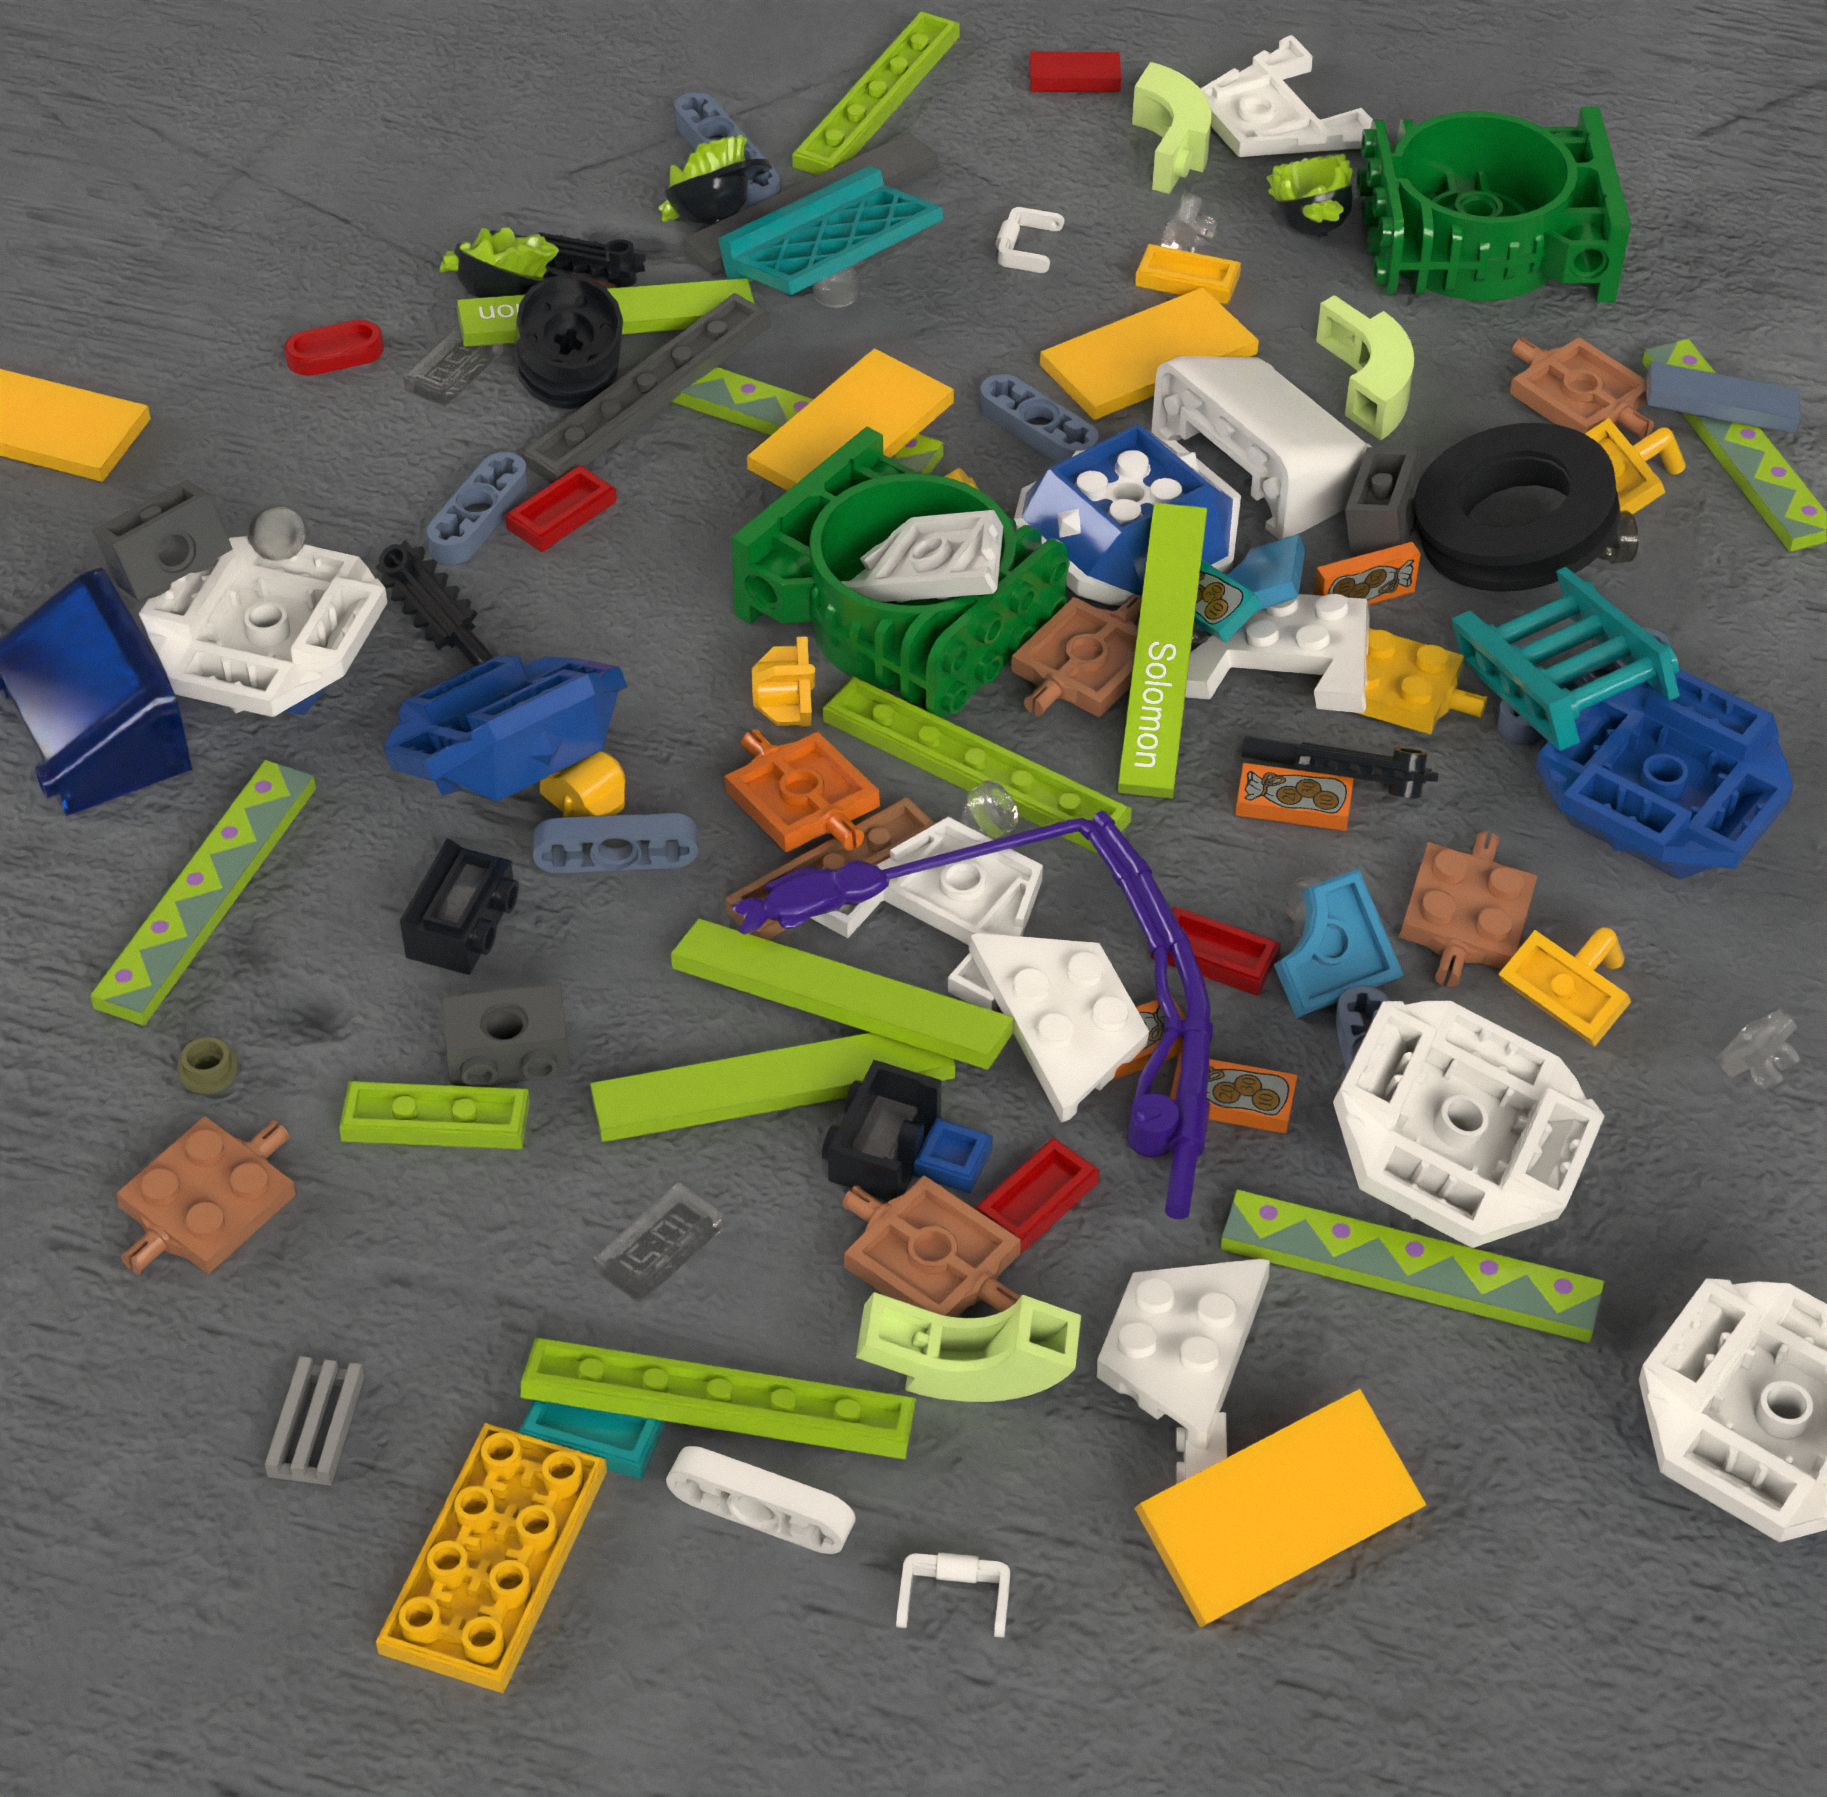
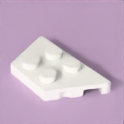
M994 510L911 517L893 531L888 539L873 547L860 558L866 568L851 581L841 582L853 591L881 602L896 601L902 603L916 599L937 598L943 600L957 596L994 594L998 587L1003 525Z
M986 933L970 935L969 951L1002 1013L1013 1017V1034L1061 1122L1070 1120L1077 1113L1078 1104L1094 1088L1100 1091L1115 1077V1071L1120 1065L1129 1063L1147 1046L1149 1036L1147 1026L1100 943Z
M1253 1259L1134 1272L1097 1359V1378L1118 1393L1127 1394L1134 1398L1138 1407L1157 1420L1164 1414L1168 1415L1188 1429L1187 1440L1198 1448L1206 1449L1218 1412H1220L1268 1282L1270 1261Z

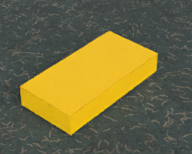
M1148 244L1136 271L1135 286L1177 295H1184L1203 287L1219 303L1229 305L1240 277L1241 262Z

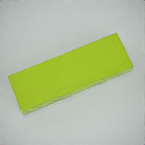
M349 1081L339 1127L341 1141L523 1149L530 1105L529 1089Z

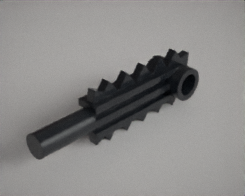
M491 230L490 234L493 236L499 231ZM538 233L541 237H545L546 242L554 244L559 250L556 256L547 263V267L557 268V270L574 271V273L590 274L592 277L608 278V283L615 284L616 288L632 286L637 281L636 273L645 271L643 264L646 261L645 254L634 253V245L628 240L617 239L607 244H601L597 241L590 242L580 240V238L563 237V235ZM514 234V235H515V238H516V237H527V236H522V235Z
M404 540L401 545L393 544L383 550L379 557V565L375 567L383 574L381 583L385 588L394 587L391 596L394 602L405 600L402 610L405 615L416 613L413 625L416 628L427 627L425 635L427 641H434L437 649L447 644L451 648L456 645L474 667L494 658L472 632L476 627L472 621L478 613L470 609L471 601L469 599L457 600L460 588L457 585L446 587L448 575L445 572L434 574L437 562L434 559L423 561L426 551L423 546L412 548Z
M1245 736L1242 746V757L1293 765L1295 769L1389 784V794L1405 798H1420L1423 783L1426 784V781L1437 782L1439 775L1432 772V769L1426 768L1428 753L1413 748H1394L1393 756L1306 742L1296 744L1252 736Z

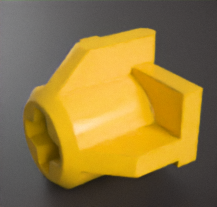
M797 637V646H773L751 668L753 707L776 726H811L810 690L815 687V667L809 664L808 637Z
M599 751L540 780V794L563 812V818L612 816L622 811L625 806V774L613 756Z

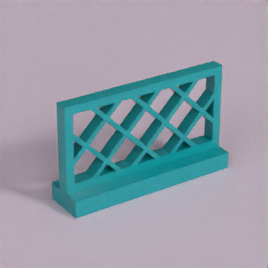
M869 165L718 238L727 280L748 278L749 282L756 280L792 295L944 220L942 206L884 185L881 169Z

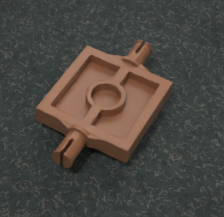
M1521 337V340L1518 339L1514 344L1512 355L1518 357L1530 365V367L1512 378L1510 395L1554 424L1585 434L1610 418L1616 426H1623L1638 436L1639 439H1643L1644 436L1647 437L1651 433L1654 421L1636 411L1647 404L1646 380L1580 337L1563 347L1551 350H1542L1526 337Z
M1131 595L1117 611L1095 608L1073 597L1012 655L1011 672L1038 685L1024 699V705L1031 714L1035 710V716H1041L1056 699H1063L1100 718L1131 687L1138 628L1134 623L1140 617L1142 597L1137 600L1138 595Z
M1483 831L1476 835L1471 855L1431 842L1427 843L1398 938L1424 945L1438 955H1441L1435 979L1443 986L1448 969H1450L1451 973L1447 983L1449 988L1459 984L1464 963L1485 964L1502 970L1515 955L1538 875L1493 862L1500 840L1498 836L1492 833L1487 849L1484 848L1488 831Z
M204 1116L116 1193L118 1207L139 1222L146 1233L126 1252L121 1254V1259L129 1270L133 1269V1273L139 1275L163 1251L186 1258L207 1275L217 1268L296 1196L294 1181L267 1161L271 1154L290 1140L289 1133L284 1126H278V1122L272 1120L251 1141L245 1142L244 1140L234 1138Z
M925 1175L904 1195L884 1204L858 1185L852 1187V1191L849 1190L843 1200V1208L856 1214L866 1221L868 1225L864 1234L844 1252V1268L885 1296L940 1315L956 1318L967 1307L976 1304L978 1301L982 1300L998 1312H1003L1013 1306L1022 1296L997 1280L998 1276L1020 1255L1021 1239Z

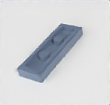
M1653 361L1649 365L1646 374L1648 406L1788 433H1796L1801 421L1799 389Z

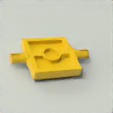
M1369 628L1368 655H1366L1368 676L1367 685H1365L1367 704L1365 712L1358 714L1431 735L1438 719L1448 713L1450 709L1481 719L1488 696L1457 689V680L1462 670L1464 655L1445 650L1437 645H1427L1399 637L1388 631Z

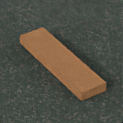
M905 797L855 825L865 835L862 844L858 848L853 845V850H846L833 837L725 897L726 912L741 926L745 917L735 912L732 905L748 898L764 900L770 893V891L765 889V886L772 881L805 867L836 871L846 862L852 860H861L878 865L890 858L891 849L936 823L908 797ZM767 919L759 929L748 934L770 940L787 929L782 928L779 921Z

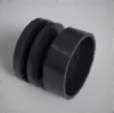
M564 274L546 278L528 290L518 308L515 367L519 381L531 396L549 406L573 409L584 406L616 381L623 318L617 300L606 287L588 277Z

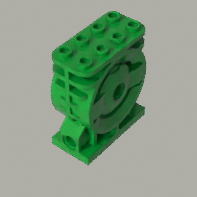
M1580 107L1577 127H1541L1515 116L1486 111L1448 113L1430 118L1414 126L1412 119H1401L1396 144H1389L1383 119H1373L1370 129H1363L1361 151L1362 157L1366 158L1365 168H1358L1356 188L1358 197H1364L1362 202L1363 226H1369L1367 238L1369 256L1376 255L1373 263L1374 285L1382 286L1384 295L1396 294L1400 272L1409 279L1413 295H1424L1427 289L1441 295L1464 300H1502L1529 293L1541 287L1552 278L1561 284L1592 283L1596 302H1616L1631 221L1600 107Z
M868 426L731 537L734 615L750 625L763 614L782 624L812 622L813 635L818 647L825 657L839 670L850 677L854 676L873 686L900 691L901 697L913 705L919 704L926 699L927 711L943 719L950 714H957L964 707L968 698L982 685L990 684L994 681L1001 668L1011 660L1012 655L1068 603L1065 592L1066 574L1069 570L1070 560L1067 557V546L1057 539H1049L1042 544L1041 532L1031 525H1023L1016 530V521L1008 517L994 500L978 489L951 478L918 474L883 455V434ZM994 510L1003 525L998 587L994 594L957 596L943 600L937 598L916 599L902 603L896 601L881 602L865 597L841 582L851 581L866 568L860 558L873 547L888 539L893 531L911 517Z

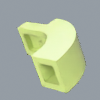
M1150 62L1134 87L1132 125L1151 130L1163 138L1155 150L1152 190L1170 194L1180 177L1185 178L1190 169L1203 172L1206 167L1211 129V108L1203 91L1189 78L1171 68Z
M1334 295L1320 304L1316 342L1358 371L1349 378L1345 416L1381 441L1399 425L1406 413L1414 367L1413 347L1401 325L1385 311L1369 319Z
M873 1292L864 1304L856 1358L907 1375L905 1390L919 1395L964 1402H994L1017 1399L1046 1390L1058 1384L1075 1370L1081 1315L1022 1295L1013 1306L998 1314L980 1318H956L940 1315Z

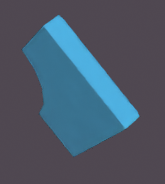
M1296 534L1250 549L1245 559L1235 569L1226 574L1256 594L1262 604L1257 611L1298 597L1305 555V547L1300 535Z
M1359 869L1313 885L1302 891L1306 910L1303 935L1292 953L1274 964L1296 1019L1338 1003L1340 996L1352 987L1369 986L1377 988L1404 976Z

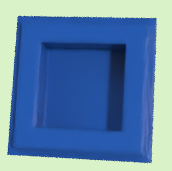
M936 1118L914 1161V1176L921 1178L925 1175L935 1183L971 1194L992 1151L993 1136Z

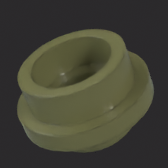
M202 1037L190 1042L183 1049L177 1064V1072L181 1084L189 1091L198 1094L216 1093L227 1088L235 1080L239 1071L235 1052L222 1040L214 1037Z

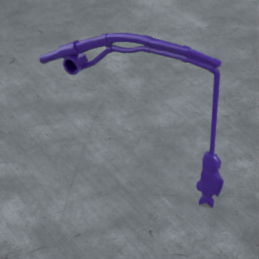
M1105 811L1095 813L1093 821L1084 818L1071 819L880 870L877 865L861 860L846 862L836 871L805 867L767 884L765 889L770 891V893L764 900L748 898L732 905L735 912L745 917L738 931L744 935L759 929L767 919L779 921V924L784 929L795 928L803 924L810 917L838 910L844 904L862 903L875 897L889 886V879L1073 832H1080L1087 840H1090L1113 873V879L1121 887L1147 939V945L1155 959L1154 978L1157 1002L1166 1018L1164 1022V1035L1138 1078L1135 1098L1130 1110L1127 1141L1136 1153L1145 1157H1160L1170 1151L1173 1153L1165 1213L1174 1219H1185L1189 1216L1197 1157L1204 1152L1210 1112V1103L1207 1101L1206 1095L1209 1080L1210 1041L1213 1037V1023L1210 1022L1211 1007L1203 975L1185 930L1179 925L1152 877V870L1147 862L1138 855L1117 828L1115 821ZM1167 951L1172 954L1184 987L1187 1015L1183 1021L1170 996L1166 977L1168 966ZM1181 1036L1183 1038L1181 1074L1174 1103L1169 1097L1158 1093H1150L1152 1081L1174 1041Z

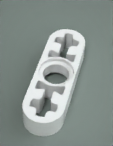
M687 1446L683 1448L666 1478L670 1491L677 1498L693 1507L824 1554H835L842 1550L856 1520L853 1510L843 1500L830 1493L702 1447Z

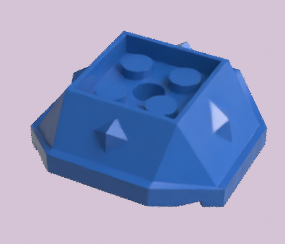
M496 656L405 699L398 713L400 722L391 730L384 746V752L391 769L429 781H435L442 796L462 791L497 802L603 750L618 692L628 686L619 666L569 657H543L523 663L520 656Z
M1679 669V672L1675 674L1679 697L1669 701L1645 681L1580 711V717L1575 720L1580 742L1559 751L1548 741L1538 754L1536 770L1559 810L1566 814L1571 825L1610 844L1614 851H1624L1677 879H1682L1714 867L1736 869L1789 803L1793 783L1786 758L1778 742L1779 732L1774 714Z

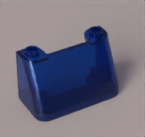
M103 567L77 575L0 637V694L5 701L12 699L39 749L43 764L34 767L44 796L46 799L56 796L66 816L192 770L181 714L172 686Z

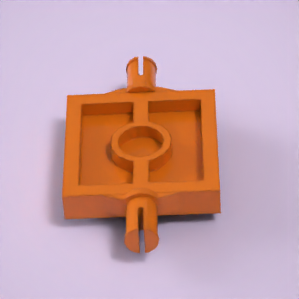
M754 729L752 730V735L750 732H747L743 736L741 746L754 759L748 765L724 776L726 793L785 852L825 833L832 834L846 850L851 851L853 850V845L858 848L862 844L865 836L864 832L858 829L851 821L880 807L879 789L818 731L794 743L779 746L772 745L759 730Z

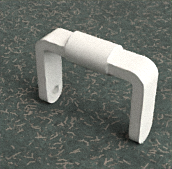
M1023 207L1013 208L1008 220L1002 223L995 242L998 249V264L1003 267L1037 273L1047 272L1050 266L1048 257L1013 250L1020 231L1019 225L1060 231L1064 225L1063 216L1058 213Z
M940 1552L938 1555L915 1553L906 1557L903 1563L896 1627L907 1628L913 1576L918 1575L936 1577V1580L976 1583L977 1581L999 1583L994 1637H1005L1010 1588V1569L1006 1564L999 1561L979 1560V1556Z

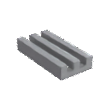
M299 1356L265 1462L267 1477L332 1485L364 1380L362 1364L349 1363L348 1369L338 1368L337 1361L324 1359L323 1365L319 1366L313 1365L311 1357ZM311 1383H317L292 1464L286 1463ZM341 1386V1392L318 1466H308L332 1387Z

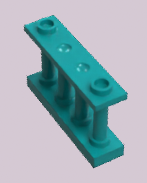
M1567 567L1556 571L1562 593L1561 598L1498 627H1495L1493 624L1487 625L1471 610L1451 619L1460 654L1464 655L1463 664L1559 751L1580 742L1575 720L1580 717V711L1646 681L1669 701L1679 697L1675 674L1679 672V663L1671 646L1666 642L1660 643L1600 595L1589 580L1583 581ZM1567 618L1575 622L1521 648L1516 644L1510 645ZM1593 638L1601 643L1547 669H1544L1542 666H1534ZM1619 659L1626 664V666L1572 691H1569L1567 688H1559Z

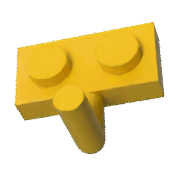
M1610 418L1585 433L1603 447L1612 461L1620 504L1621 521L1666 493L1661 480L1646 463L1647 460L1659 453L1667 473L1676 475L1685 469L1686 463L1675 436L1669 428H1659L1633 446Z
M1608 927L1596 930L1575 957L1534 930L1498 974L1505 985L1593 1047L1597 1045L1631 1003L1626 992L1594 971L1601 962L1605 968L1610 970L1617 969L1624 963V954L1616 933Z

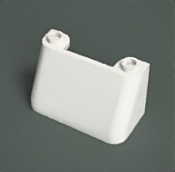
M1177 356L1162 363L1157 368L1151 432L1162 441H1178L1182 438L1186 440L1201 432L1252 475L1251 496L1257 501L1265 498L1270 507L1273 517L1266 521L1265 529L1274 537L1280 540L1299 534L1345 510L1366 449L1372 446L1365 443L1278 373L1269 363L1258 357Z

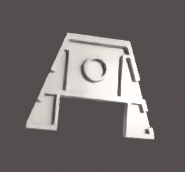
M1293 35L1280 40L1279 49L1269 54V52L1263 50L1253 57V64L1241 72L1234 68L1201 88L1210 104L1211 127L1238 157L1361 148L1363 129H1370L1373 119L1362 108L1322 120L1316 117L1283 81L1287 78L1311 72L1313 56Z
M1299 594L1296 599L1256 611L1226 643L1212 635L1190 653L1185 697L1210 700L1232 667L1323 675L1314 690L1317 709L1364 713L1367 704L1365 694L1368 676L1366 655H1368L1370 620L1367 599L1348 598L1340 594L1325 596Z
M947 817L891 849L890 858L877 866L880 870L992 841L993 839ZM1007 849L889 879V886L871 899L857 904H844L838 910L810 918L849 938L881 901H886L969 945L970 935L976 933L1023 936L1042 882L1043 865L1012 849ZM969 953L948 977V992L967 1003L996 1011L998 1004L971 953Z

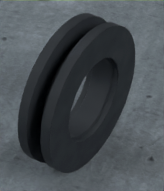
M1547 423L1504 425L1476 433L1461 440L1445 450L1429 465L1418 483L1414 498L1423 549L1431 564L1441 574L1459 584L1487 591H1521L1558 582L1556 571L1567 567L1574 574L1592 563L1608 547L1620 521V504L1616 490L1615 472L1607 452L1594 439L1584 433L1565 426ZM1537 485L1555 489L1566 496L1559 508L1540 520L1521 526L1493 527L1477 523L1468 517L1478 503L1494 493L1512 487Z

